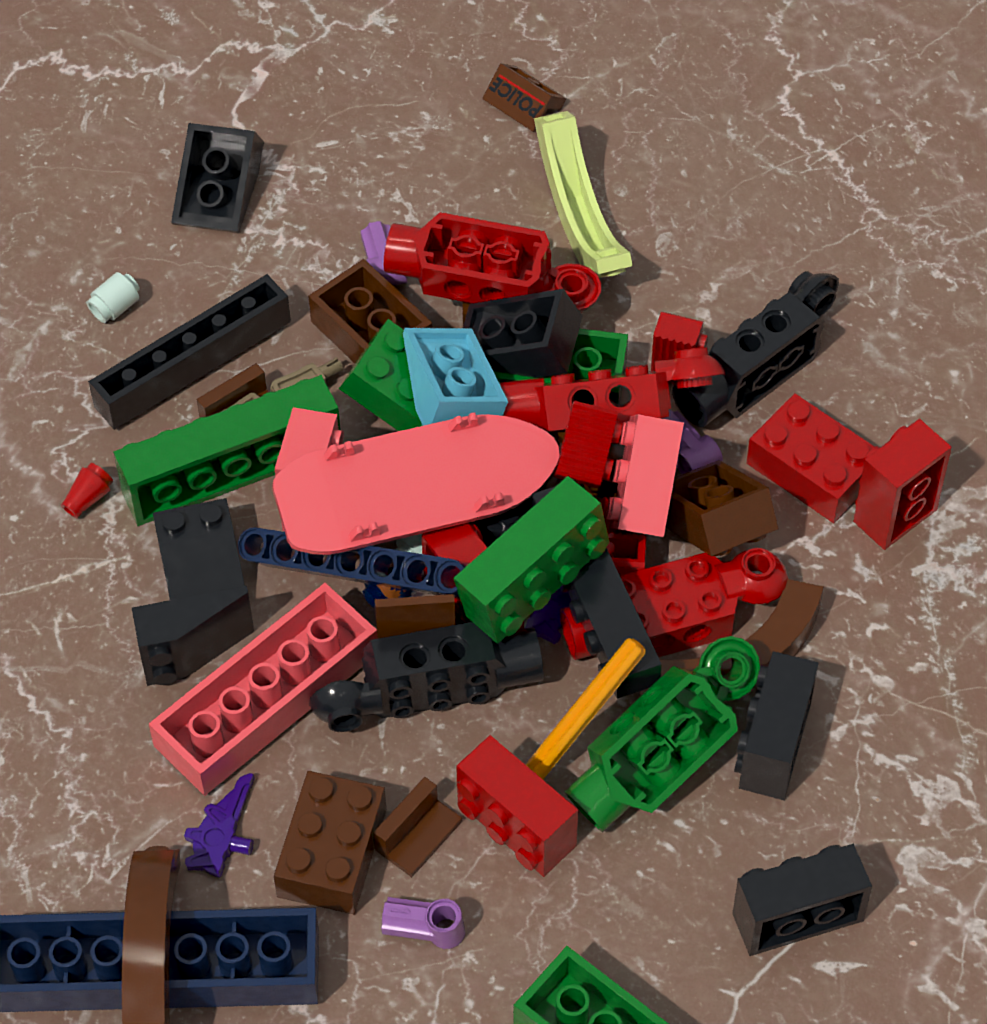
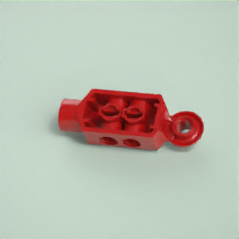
M439 212L422 228L393 223L388 233L384 252V271L386 273L418 278L425 295L478 303L564 289L582 313L594 305L601 294V281L598 275L589 267L568 263L556 266L555 268L551 267L550 242L545 231Z
M708 347L674 351V359L655 361V371H648V365L626 367V374L612 376L611 369L589 371L588 379L575 380L574 373L552 376L551 383H545L544 378L501 382L499 384L508 400L503 416L531 423L545 431L566 429L571 406L574 402V394L578 390L589 391L593 395L594 406L618 411L617 421L622 423L629 421L630 416L638 414L665 418L669 417V409H671L668 381L677 380V388L706 386L713 384L712 376L724 374L725 372L721 364L715 358L708 355ZM618 385L627 387L631 392L630 401L625 404L614 402L610 395L612 388Z
M763 548L746 550L737 554L732 561L725 563L717 557L710 556L704 552L620 575L658 657L713 643L719 638L732 636L738 601L751 604L769 603L781 596L788 581L787 570L781 560ZM752 571H760L763 574H756ZM569 606L561 608V627L572 658L578 660L593 656L588 652L583 634L586 631L582 622L575 623Z

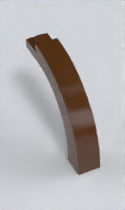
M788 579L786 588L782 592L781 598L771 616L754 634L746 639L759 656L760 667L761 664L769 665L773 651L795 656L799 652L815 625L821 606L824 586ZM700 658L685 660L660 659L662 664L661 677L672 666L693 671L699 665ZM730 658L721 665L720 671L722 676L731 669L732 662ZM645 689V690L640 691V697H641L648 689Z
M152 846L145 849V851H134L132 855L123 926L122 1024H170V928L174 890L181 865L180 849L169 850L166 846Z

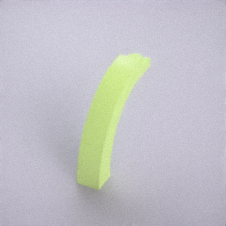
M568 111L534 118L540 151L555 206L580 265L589 267L599 278L615 276L625 272V268L632 266L631 254L614 238L600 211L585 165L575 116Z

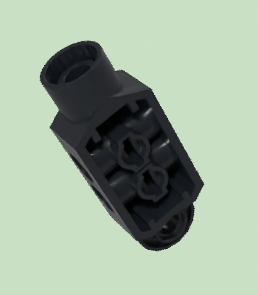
M809 271L801 273L792 282L788 293L778 300H771L761 313L753 319L748 318L744 320L738 329L727 338L722 337L717 340L708 355L715 358L721 364L725 373L712 376L713 384L677 388V384H675L672 388L673 399L683 416L698 427H705L726 410L735 418H738L814 361L821 348L820 336L825 322L821 316L831 308L836 299L839 278L829 273L812 274Z
M473 622L373 639L363 648L364 656L362 662L365 672V683L350 680L331 682L317 690L310 697L309 706L320 720L328 723L330 730L334 732H348L358 728L363 723V716L376 714L381 718H405L412 713L421 711H443L451 706L465 703L482 704L489 699L497 698L506 687L544 680L538 637L535 628L531 627L520 629L513 635L506 636L497 644Z

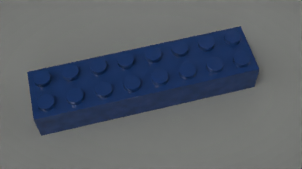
M316 907L172 911L169 949V1008L318 1004L319 925ZM124 912L0 915V1012L122 1009Z

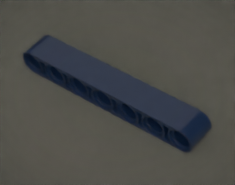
M256 527L248 528L240 535L237 547L243 559L267 567L433 595L454 594V598L460 599L457 587H455L454 577L468 565L450 558L375 546L330 554L323 564L324 555L310 554L295 550L294 556L291 558L293 548L289 545L285 532ZM263 543V548H262V551L260 552V547H261V544ZM360 557V564L355 569L356 561ZM393 562V563H394L393 570H392V572L388 575L389 566H390V564ZM427 567V575L422 581L421 574Z

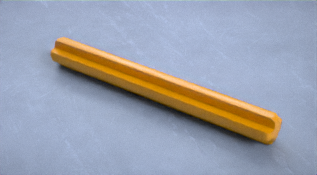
M628 638L624 641L525 765L540 778L544 779L645 655L646 649L640 642L634 638Z

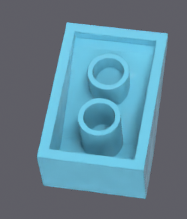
M472 328L404 329L403 338L415 409L423 426L454 419L457 416L465 417L474 412L476 415L490 414L503 416L508 400Z

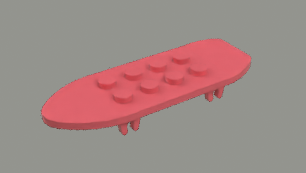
M474 412L465 417L457 416L454 419L359 441H347L341 445L333 444L328 448L304 454L290 462L276 475L273 480L272 490L286 538L291 548L310 554L330 555L505 513L518 507L531 498L533 493L540 490L556 468L560 453L559 446L554 437L531 423L507 416L476 415Z

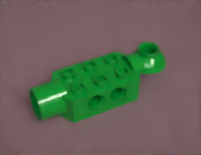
M734 636L717 639L707 646L701 655L699 665L693 671L672 666L587 747L591 767L568 787L564 793L598 830L603 833L630 806L652 813L738 731L736 714L732 711V707L725 704L724 701L741 698L749 693L756 684L760 663L759 656L754 647L746 640ZM730 658L732 662L731 669L722 676L720 671L721 665Z

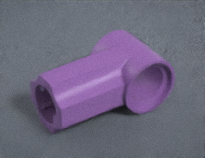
M381 221L369 223L365 229L361 230V239L367 257L366 261L393 286L407 283V276L386 273L384 271V252L390 225H385Z
M669 410V417L661 418L684 423L676 465L681 475L717 460L723 461L721 450L716 442L708 435L701 437L678 411Z
M388 897L384 904L381 927L382 934L432 941L433 944L442 949H451L458 946L465 936L462 912L459 905L453 900L438 899L429 903ZM444 919L454 921L448 928L436 927Z

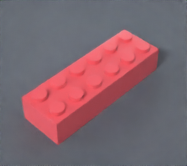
M326 583L322 584L149 723L154 747L206 796L311 710L309 700L317 690L331 682L347 680L362 668L363 648L370 640L378 639L377 629Z

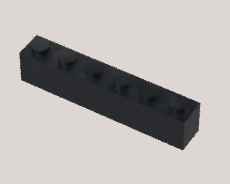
M268 274L264 275L88 381L94 407L115 430L289 324L291 318L288 295Z
M555 487L533 493L532 507ZM606 548L601 556L591 559L585 564L571 583L563 584L559 589L562 593L568 592L570 596L569 607L576 624L582 622L586 631L583 636L587 650L590 655H597L600 662L598 664L599 672L628 638H634L646 649L645 655L615 690L616 699L650 688L661 678L662 664Z

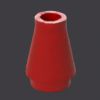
M90 463L86 468L82 467L65 500L60 504L61 507L68 514L78 519L84 511L111 491L109 486L113 483V479L106 471L94 463Z

